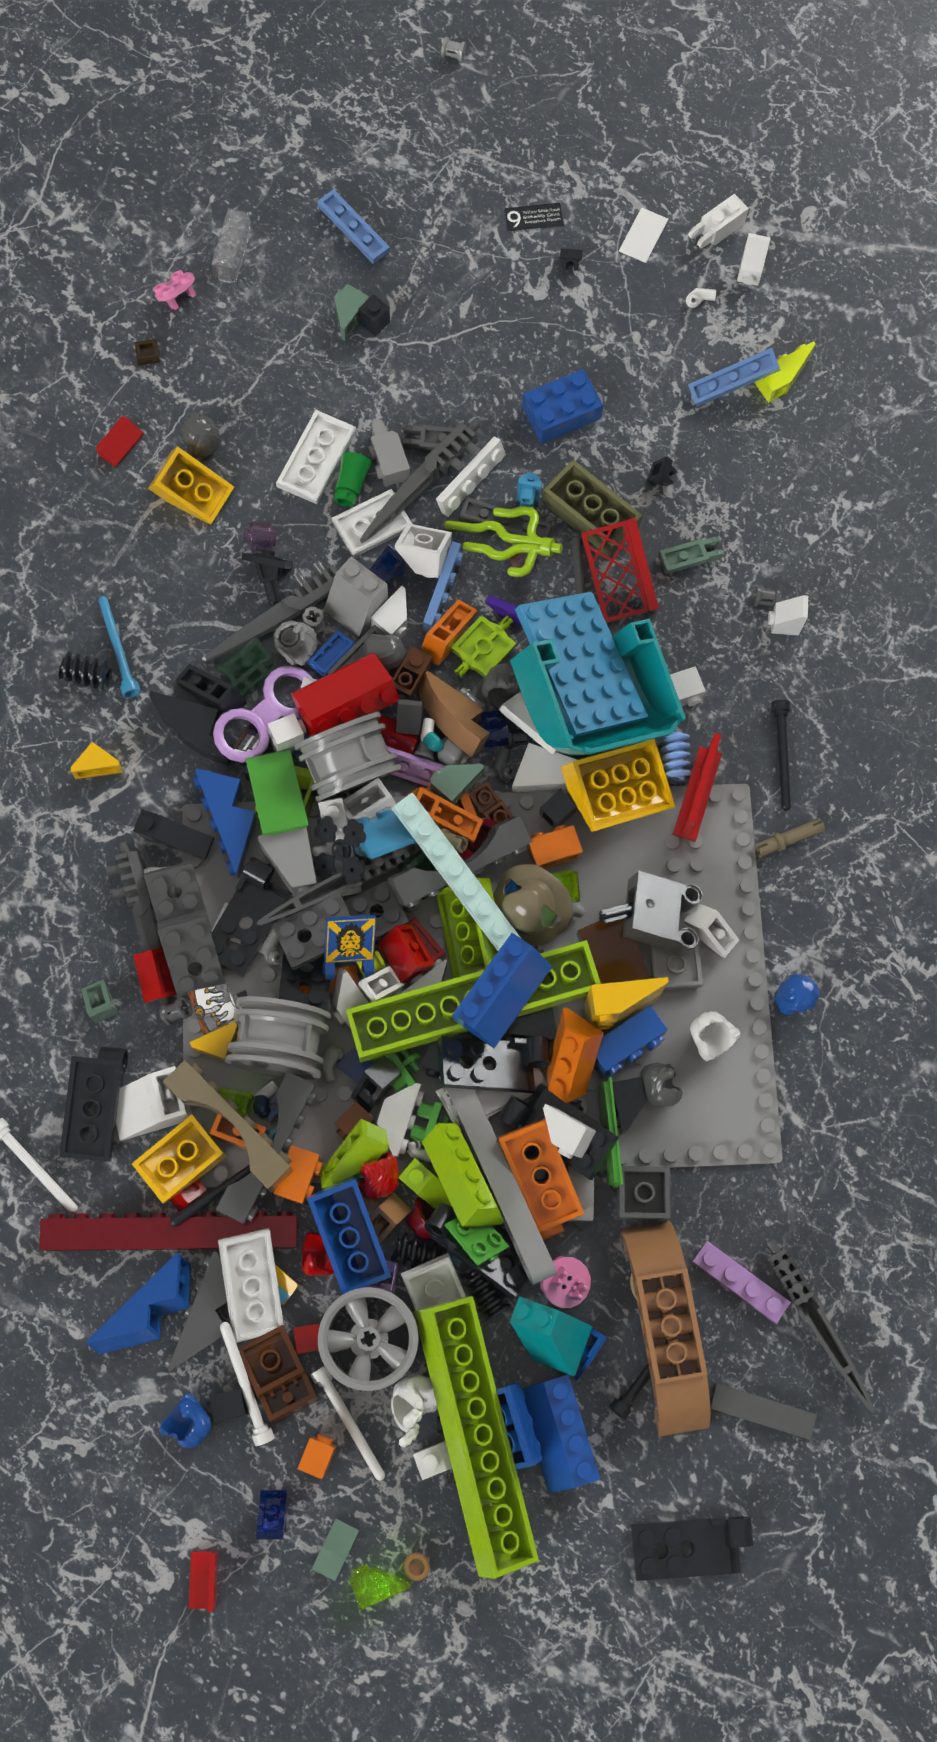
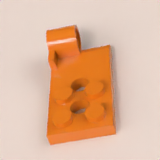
M544 1118L498 1137L511 1171L542 1239L545 1240L565 1232L562 1223L584 1215V1211L561 1154L558 1153L559 1149L551 1143L546 1119ZM530 1145L536 1146L539 1149L538 1156L533 1159L526 1157L524 1154L526 1147ZM539 1169H545L549 1173L548 1179L544 1182H538L534 1178V1173Z

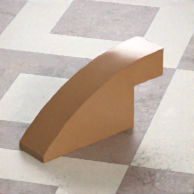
M427 671L418 689L423 706L431 719L435 720L437 727L456 746L470 757H474L482 750L490 734L478 725L484 709Z

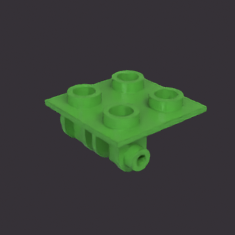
M458 1218L445 1224V1227L477 1266L487 1260L494 1261L500 1252L509 1247L492 1225L462 1227Z

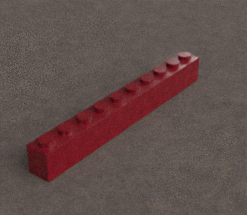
M257 1211L252 1222L247 1220L244 1225L228 1216L216 1217V1212H201V1217H189L178 1226H173L170 1223L172 1217H166V1213H150V1217L141 1218L140 1213H125V1218H115L114 1213H100L99 1218H89V1214L86 1213L74 1214V1218H64V1214H48V1219H40L39 1250L219 1249L218 1240L266 1228L270 1230L273 1249H298V1217L292 1216V1211H278L277 1216H267V1212Z

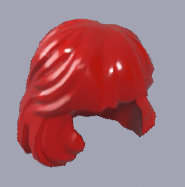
M386 1152L378 1161L365 1162L361 1166L360 1174L365 1179L360 1181L358 1185L365 1197L369 1199L384 1198L392 1194L398 1187V1162L391 1153Z
M312 1231L310 1233L307 1232L306 1239L302 1241L303 1272L309 1276L334 1274L320 1234Z

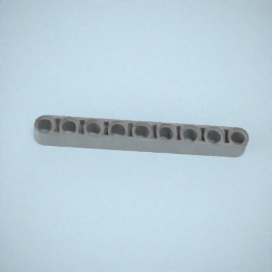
M443 1088L444 1092L446 1090L448 1092L446 1094L447 1097L451 1098V1106L454 1105L458 1114L456 1118L501 1213L505 1228L531 1284H537L556 1275V1268L475 1089Z

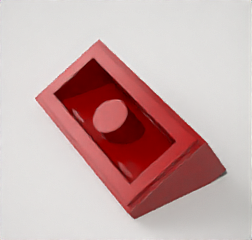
M123 415L96 446L98 456L117 467L144 433Z

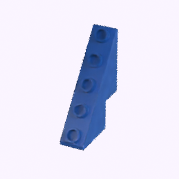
M196 768V776L192 778L197 790L202 789L205 795L201 798L205 811L211 810L213 818L209 819L212 829L214 833L219 831L222 838L218 840V844L222 854L227 853L230 861L226 862L231 876L236 874L237 878H240L257 821L256 813L236 807L242 789L240 779Z
M179 1253L175 1254L86 1341V1344L98 1354H104L160 1339L161 1315L189 1308L191 1264Z

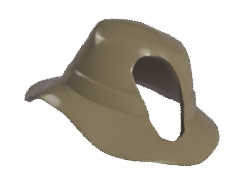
M523 864L508 869L502 875L493 893L495 904L521 939L528 944L539 946L553 941L566 929L571 920L572 901L567 888L556 877L540 866ZM509 879H512L521 889L505 896L506 884ZM545 905L553 913L561 917V920L554 926L544 927L542 925L541 911Z

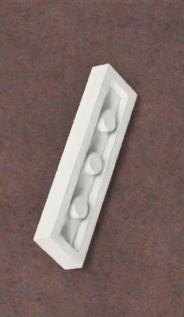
M493 437L436 498L442 514L449 517L464 499L474 491L477 485L488 476L489 472L502 461L506 453L500 439Z

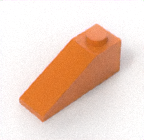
M458 599L428 631L421 651L431 655L432 662L440 665L450 654L451 647L465 632L478 610Z
M422 787L412 791L439 829L444 828L454 835L467 838L468 841H475L483 822L481 818Z

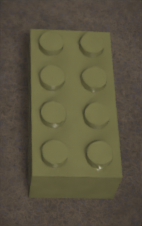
M572 460L543 490L542 503L577 532L583 533L636 518L638 529L640 528L643 515L575 460ZM623 527L613 529L608 538L621 544L625 537ZM609 530L601 532V534L606 536ZM597 534L587 536L588 541L599 549L604 538ZM607 540L601 551L611 558L617 551L618 546Z

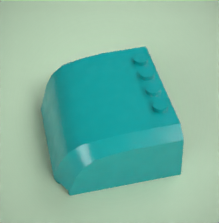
M650 619L631 622L612 636L647 712L648 717L643 721L573 737V735L569 734L547 673L548 670L560 662L553 639L531 643L510 660L531 719L539 736L549 746L558 752L568 755L595 754L668 736L686 718Z

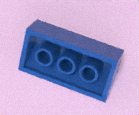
M511 933L455 1010L453 1020L489 1046L495 1048L552 966L533 946L514 933Z
M351 1177L328 1186L307 1198L342 1295L351 1290L365 1288L392 1277L355 1178Z
M565 1374L522 1388L525 1393L528 1413L533 1419L534 1433L541 1446L543 1460L539 1464L548 1493L563 1491L600 1480L569 1375Z

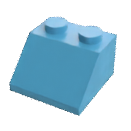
M389 808L377 811L376 816L372 818L361 817L356 819L358 823L364 825L363 831L366 833V840L360 843L359 847H354L357 855L374 859L416 842L394 811Z

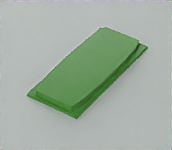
M285 750L246 758L262 834L274 835L309 826L291 751Z
M609 1077L598 1086L601 1125L618 1136L612 1077ZM619 1139L605 1159L608 1186H612V1189L623 1185Z

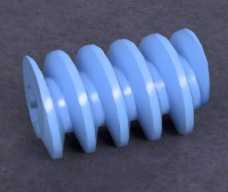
M672 732L660 740V745L662 746L661 754L663 755L661 761L667 781L670 784L683 783L686 781L684 777L691 775L690 770L684 769L691 766V762L684 760L690 757V753L684 751L690 748V744L683 742L690 739L689 734Z

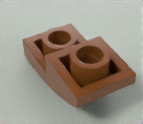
M484 781L468 792L472 804L482 818H489L500 823L513 816L503 800L498 798L488 781Z

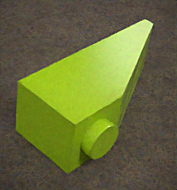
M360 1119L322 1168L320 1173L322 1188L324 1189L359 1173L363 1163H370L374 1160L378 1161L381 1156H384L389 1148L387 1131Z
M416 1157L412 1158L399 1173L398 1178L432 1207L436 1208L440 1203L451 1207L452 1205L438 1175Z

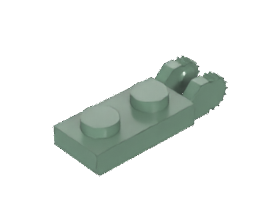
M719 538L699 539L660 550L658 557L665 575L724 557L725 553L722 549L708 553L706 549L717 546L720 543Z

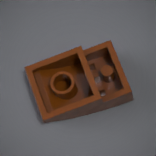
M624 920L609 924H603L598 921L577 931L576 935L579 942L585 940L588 942L601 984L650 979L636 941L622 937Z
M284 1325L238 1348L256 1395L259 1397L266 1415L273 1425L320 1400Z

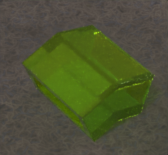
M573 870L551 872L567 888L571 901L580 902L578 872Z

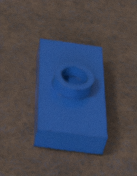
M338 629L307 661V664L319 675L325 677L328 675L327 672L356 643Z

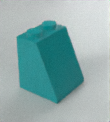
M519 1297L510 1322L530 1358L535 1362L575 1377L593 1326L559 1310Z

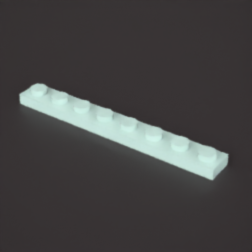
M413 792L394 805L391 809L496 950H500L511 933L520 937Z

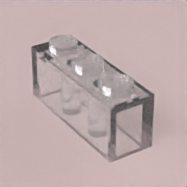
M228 208L211 263L214 280L236 284L252 230L249 212Z

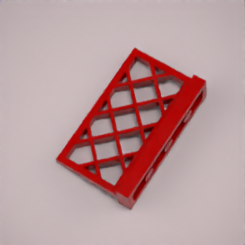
M636 518L581 533L601 612L606 623L659 609ZM618 527H623L625 535L621 544L608 538L612 530ZM609 530L606 536L601 534V532ZM597 534L604 538L598 551L589 546L587 536ZM607 540L618 546L612 559L600 553ZM625 541L627 542L628 549L623 547ZM620 549L630 554L631 559L626 567L614 561ZM590 550L596 553L594 558H592ZM598 555L610 561L604 573L595 569L594 562ZM612 563L624 569L618 582L606 575ZM631 563H632L634 572H633L632 570L628 569L629 566L631 565ZM627 571L636 577V583L632 590L620 583ZM596 572L602 575L599 581ZM604 577L616 583L610 596L603 593L600 589V584ZM637 585H638V589H639V593H640V594H638V593H636V592L634 591V590L636 589ZM618 586L630 591L624 604L612 598ZM632 594L641 598L643 608L633 610L626 606ZM602 595L608 598L605 604ZM610 600L622 606L617 615L607 616L606 606ZM624 608L629 610V612L622 613Z
M714 733L708 749L701 746L698 749L672 834L674 836L693 842L697 839L722 753L717 752L722 736L720 734Z

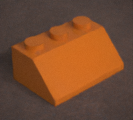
M567 1007L563 1008L550 1054L551 1064L546 1069L548 1090L565 1103L586 1094L604 1033Z

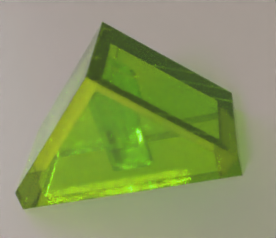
M219 1087L222 1090L219 1095L224 1100L229 1097L239 1107L236 1112L242 1118L245 1115L250 1117L255 1098L251 1091Z

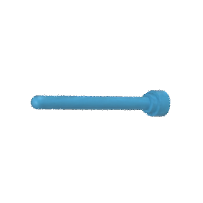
M101 596L99 604L123 679L120 686L124 698L136 697L141 693L139 683L131 676L108 599L105 596Z

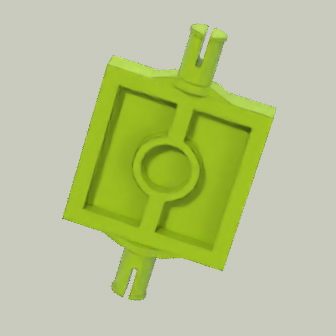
M481 615L451 647V651L461 658L463 662L454 671L455 674H459V677L462 678L471 668L485 678L491 668L501 664L517 645L505 632L510 624L513 623V620L506 615L497 625Z

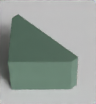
M104 979L81 989L87 1014L95 1023L119 1014Z
M336 1518L312 1570L336 1581L359 1530Z

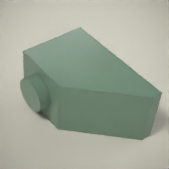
M346 284L342 290L340 289L334 298L340 334L344 341L347 340L359 324L358 308L369 299L368 295L349 284Z
M482 764L446 765L442 771L438 769L431 776L430 790L437 796L455 805L484 775V766Z

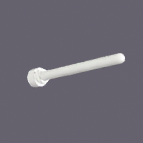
M1 1118L0 1141H4L69 1213H76L78 1206L10 1134V1125Z
M223 1322L220 1325V1330L254 1425L251 1436L255 1446H260L272 1441L275 1437L272 1428L268 1427L267 1423H264L230 1324Z
M325 1366L310 1374V1377L314 1384L317 1383L319 1387L322 1386L374 1477L378 1481L383 1480L385 1473L331 1381L333 1379Z

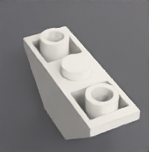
M415 1083L384 1099L377 1120V1126L387 1131L389 1150L396 1159L399 1158L400 1154H405L409 1140L405 1139L407 1130H412L417 1116L413 1115L415 1106H420L424 1096V1092L420 1091L421 1084Z

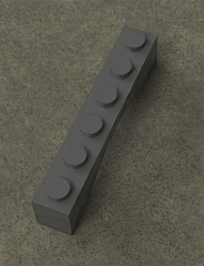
M512 816L491 827L487 838L480 848L464 861L474 875L485 870L483 866L489 863L496 865L506 860L504 856L511 852L515 855L526 850L525 845L532 841L521 816ZM407 868L386 878L398 905H407L408 908L421 902L420 898L426 895L432 897L443 891L442 887L448 885L438 871H425L416 868Z
M288 1071L276 1093L278 1126L272 1148L277 1153L281 1150L288 1152L294 1140L291 1137L294 1129H300L305 1119V1115L302 1113L306 1105L311 1107L317 1095L314 1092V1084ZM250 1173L240 1181L227 1187L216 1210L245 1225L247 1220L252 1222L258 1211V1207L255 1205L259 1197H265L268 1189Z

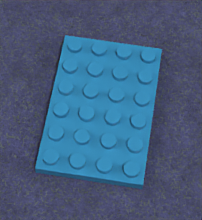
M592 592L522 604L515 609L530 644L553 639L560 662L548 670L547 673L570 735L578 737L643 721L648 717Z

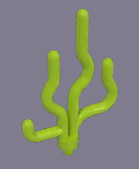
M519 506L512 509L495 508L493 510V515L496 517L515 518L528 515L530 521L527 526V536L510 534L504 526L495 521H484L478 524L456 521L444 522V528L447 530L471 533L494 530L503 541L516 544L504 551H496L489 545L465 542L462 545L464 551L484 553L494 560H506L518 553H528L524 566L508 568V575L513 577H523L530 573L538 554L552 557L554 553H561L563 548L562 544L555 543L554 538H541L536 535L539 514L533 507Z

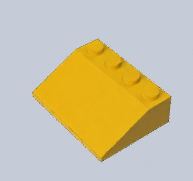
M655 739L576 760L561 766L567 790L591 832L675 807Z
M668 977L591 985L583 1004L585 1020L604 1032L603 1036L608 1034V1031H612L648 1006L657 1002L669 982Z

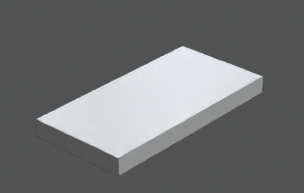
M315 410L279 476L276 487L318 504L341 460L342 453L346 451L356 432V427Z
M266 1228L218 1240L230 1325L236 1343L260 1337L284 1325L270 1230Z

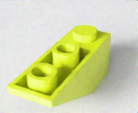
M814 341L808 345H800L789 355L783 354L780 356L777 362L781 371L754 382L768 403L789 391L811 357L815 347Z

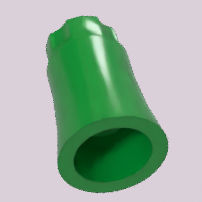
M355 452L342 453L334 495L336 503L346 507L355 505L365 477L372 465V461L369 458Z

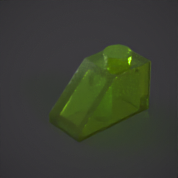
M367 1563L352 1569L353 1575L349 1576V1582L360 1610L405 1591L411 1586L409 1579L376 1565L368 1567Z

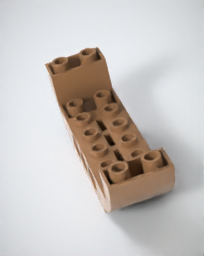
M670 1220L621 1228L624 1253L629 1256L657 1408L653 1411L658 1437L709 1428L711 1412L708 1374L688 1269L686 1268L676 1231Z

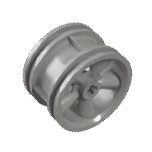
M380 712L368 714L343 723L294 745L296 751L301 750L303 755L299 756L300 762L306 761L315 784L310 787L312 791L317 790L319 796L315 797L316 802L340 795L402 769L400 764L395 765L393 759L397 758L396 753L390 754L382 737L381 731L386 727L384 723H378L377 719L381 717Z
M258 996L237 998L236 1006L240 1009L234 1011L233 1017L240 1021L237 1041L228 1043L227 1050L232 1052V1054L226 1056L225 1062L243 1070L277 1077H285L288 1071L305 1080L320 1079L321 1071L317 1067L323 1065V1058L317 1056L320 1035H326L329 1032V1026L325 1024L331 1020L329 1012L311 1005L284 999Z
M358 1288L337 1298L325 1312L318 1331V1348L324 1366L337 1381L355 1390L374 1391L394 1384L408 1372L418 1351L419 1333L412 1312L399 1297L379 1288ZM366 1299H378L391 1304L379 1321L368 1319ZM346 1308L350 1317L355 1322L351 1332L332 1330L335 1320ZM406 1323L409 1332L408 1350L389 1344L387 1332ZM367 1331L370 1332V1335L375 1334L376 1336L371 1347H368L367 1343L363 1345L361 1340L365 1338L364 1333ZM351 1347L357 1357L347 1374L338 1365L333 1353ZM381 1355L395 1371L387 1377L370 1381V1359Z

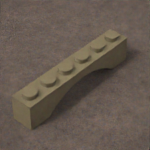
M184 1060L162 1082L183 1104L210 1109L222 1115L236 1127L246 1145L251 1173L272 1193L293 1172L289 1165L292 1162L291 1159L282 1150L277 1153L272 1148L274 1142L265 1133L260 1136L254 1130L257 1125L247 1115L242 1118L236 1112L239 1107L229 1097L224 1100L219 1095L222 1090L212 1080L207 1083L201 1077L205 1073L195 1063L190 1066Z

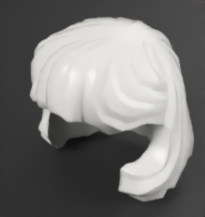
M715 1011L702 1013L692 1021L690 1026L698 1052L707 1062L728 1051L741 1037L739 1029Z

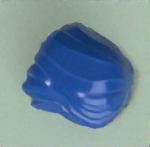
M792 974L781 982L776 990L774 1001L781 1013L793 1015L794 1011L802 1013L816 1007L820 992L818 985L810 977L802 974Z
M186 1393L174 1410L171 1411L170 1415L161 1423L159 1432L161 1436L167 1435L177 1438V1444L184 1448H195L208 1437L212 1424L208 1413L201 1407L197 1399L193 1395Z

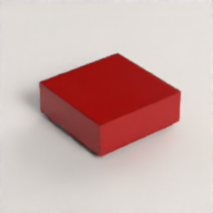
M319 1323L293 1328L297 1354L319 1350Z

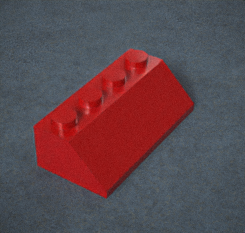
M373 652L291 693L309 737L362 716L378 712L399 699L391 676Z

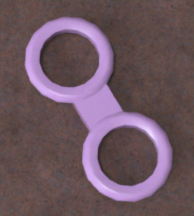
M291 665L280 666L271 671L265 679L263 687L265 699L252 710L243 708L231 709L222 714L216 721L213 731L215 745L221 754L237 762H246V758L262 755L268 747L270 738L268 723L293 713L296 718L300 717L297 708L285 707L277 701L273 692L274 683L283 676H292L303 681V677L312 678L311 675L299 667ZM234 719H244L251 722L259 733V743L256 748L247 752L232 749L224 739L223 731L225 725Z

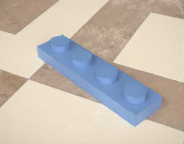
M334 189L317 201L320 210L372 264H375L390 253V247Z
M769 348L692 382L688 386L694 403L698 407L781 370L773 349Z
M454 541L451 543L423 621L424 632L428 633L442 617L440 613L441 607H446L449 599L447 590L449 586L453 587L457 575L454 573L456 566H461L464 553H461L460 543Z

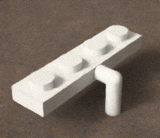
M343 797L318 801L321 818L331 816L334 821L333 824L337 826L336 840H344L343 827L347 826L348 821ZM327 842V845L322 846L319 843H315L312 847V855L319 856L320 853L325 852L333 856V843ZM352 845V852L350 858L355 857ZM335 859L334 866L336 872L333 875L341 872L344 867L343 861ZM361 885L354 889L349 887L339 893L341 896L361 893Z

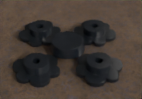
M331 816L319 818L314 834L320 838V842L323 844L327 842L333 843V856L322 852L319 854V857L313 860L316 876L321 877L323 880L331 877L336 872L334 866L336 859L343 861L344 867L341 873L345 876L348 884L360 882L362 874L365 872V866L359 862L358 857L350 858L352 852L351 845L356 848L366 840V833L363 831L364 825L358 823L356 819H350L347 826L343 827L344 840H336L337 826L333 824V818Z

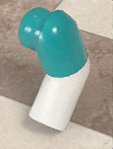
M425 718L423 719L421 741L431 751L440 752L444 748V742L433 732L435 720Z

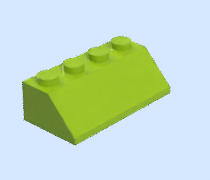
M477 878L494 901L490 878ZM448 886L442 889L443 891L436 896L454 979L485 970L498 951Z
M437 1123L422 1143L461 1226L502 1225L504 1220L458 1124Z

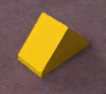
M93 742L90 743L71 766V773L75 779L123 773L119 761Z
M235 1021L189 1043L194 1051L225 1062L226 1056L231 1054L227 1050L228 1043L236 1041L239 1027Z

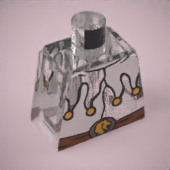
M228 984L188 992L203 1035L235 1021L237 1023L238 1020L233 1017L234 1011L239 1008L236 1006V1000L239 997L248 996L246 989L232 994Z

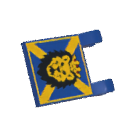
M376 915L326 918L324 963L322 967L325 980H334L335 963L362 961L361 969L364 972V977L367 978L374 974Z

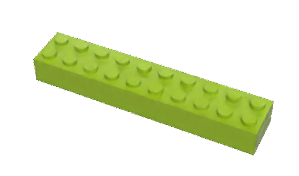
M587 940L540 953L552 968L517 1017L587 997L591 985L601 984ZM484 970L346 1009L360 1063L434 1042L441 1036H454L468 1032L467 1029L453 1020V1013Z
M468 1296L414 1311L478 1576L496 1579L538 1562L539 1559L473 1296Z

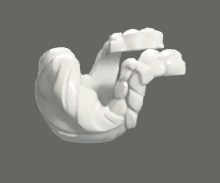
M418 1373L406 1375L395 1384L393 1389L391 1409L394 1420L399 1428L406 1433L399 1440V1445L403 1448L411 1445L412 1440H416L420 1427L417 1422L421 1421L422 1415L433 1413L438 1409L431 1379Z

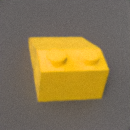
M177 446L170 452L148 489L166 502L211 525L234 489V486Z
M191 1114L135 1160L132 1165L164 1204L208 1173L227 1155L197 1117Z

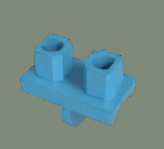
M526 473L519 477L516 502L520 503V506L534 507V505H539L542 481H540L537 474Z

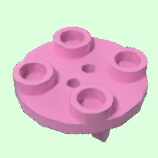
M178 270L170 276L171 280L156 285L153 288L156 299L158 301H166L171 309L177 310L179 306L175 298L185 291L189 297H195L196 293L191 286L195 277L191 272L183 273L182 270Z
M559 1256L553 1260L557 1274L541 1281L540 1288L551 1304L560 1308H572L579 1305L587 1297L591 1286V1277L588 1268L580 1260L573 1257Z

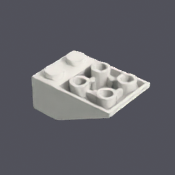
M379 778L343 800L347 821L361 817H368L369 819L376 816L377 811L386 808L392 810L391 808L396 805L394 799Z
M175 1066L150 1073L120 1088L116 1117L120 1141L179 1124L192 1114L190 1105L183 1104L162 1082L176 1069Z

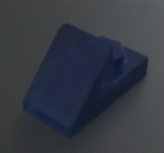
M388 544L370 571L387 583L388 587L395 577H402L404 575L406 561L395 548Z
M500 711L483 712L481 715L482 728L490 733L484 746L507 745L509 731L505 715Z
M261 1490L256 1539L283 1540L287 1521V1490Z

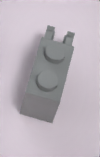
M376 419L371 424L373 431L371 446H368L371 460L375 459L377 466H375L377 478L382 479L384 486L403 482L410 476V467L399 435L394 431L388 432L385 423L382 420Z

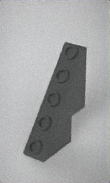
M217 1251L213 1252V1254L209 1252L205 1259L203 1267L207 1268L203 1278L199 1277L194 1288V1292L197 1295L194 1302H189V1308L186 1309L184 1317H187L185 1326L178 1329L174 1340L178 1344L174 1353L170 1352L165 1362V1367L168 1368L169 1372L182 1366L223 1338L220 1325L224 1320L218 1310L227 1305L220 1253Z

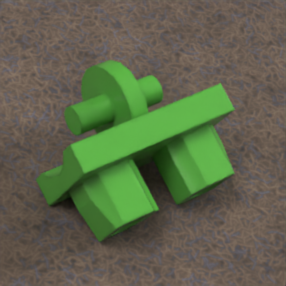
M408 1049L403 1050L401 1054L405 1058L404 1061L398 1052L385 1056L394 1062L401 1071L399 1078L393 1086L397 1092L418 1083L408 1068L410 1066L415 1073L421 1069L416 1062L421 1058L418 1052L411 1055Z
M435 1101L434 1104L420 1103L417 1116L428 1119L429 1122L427 1128L413 1125L410 1139L420 1142L422 1148H425L422 1141L438 1123L443 1108L440 1102ZM443 1116L441 1123H449L450 1118Z

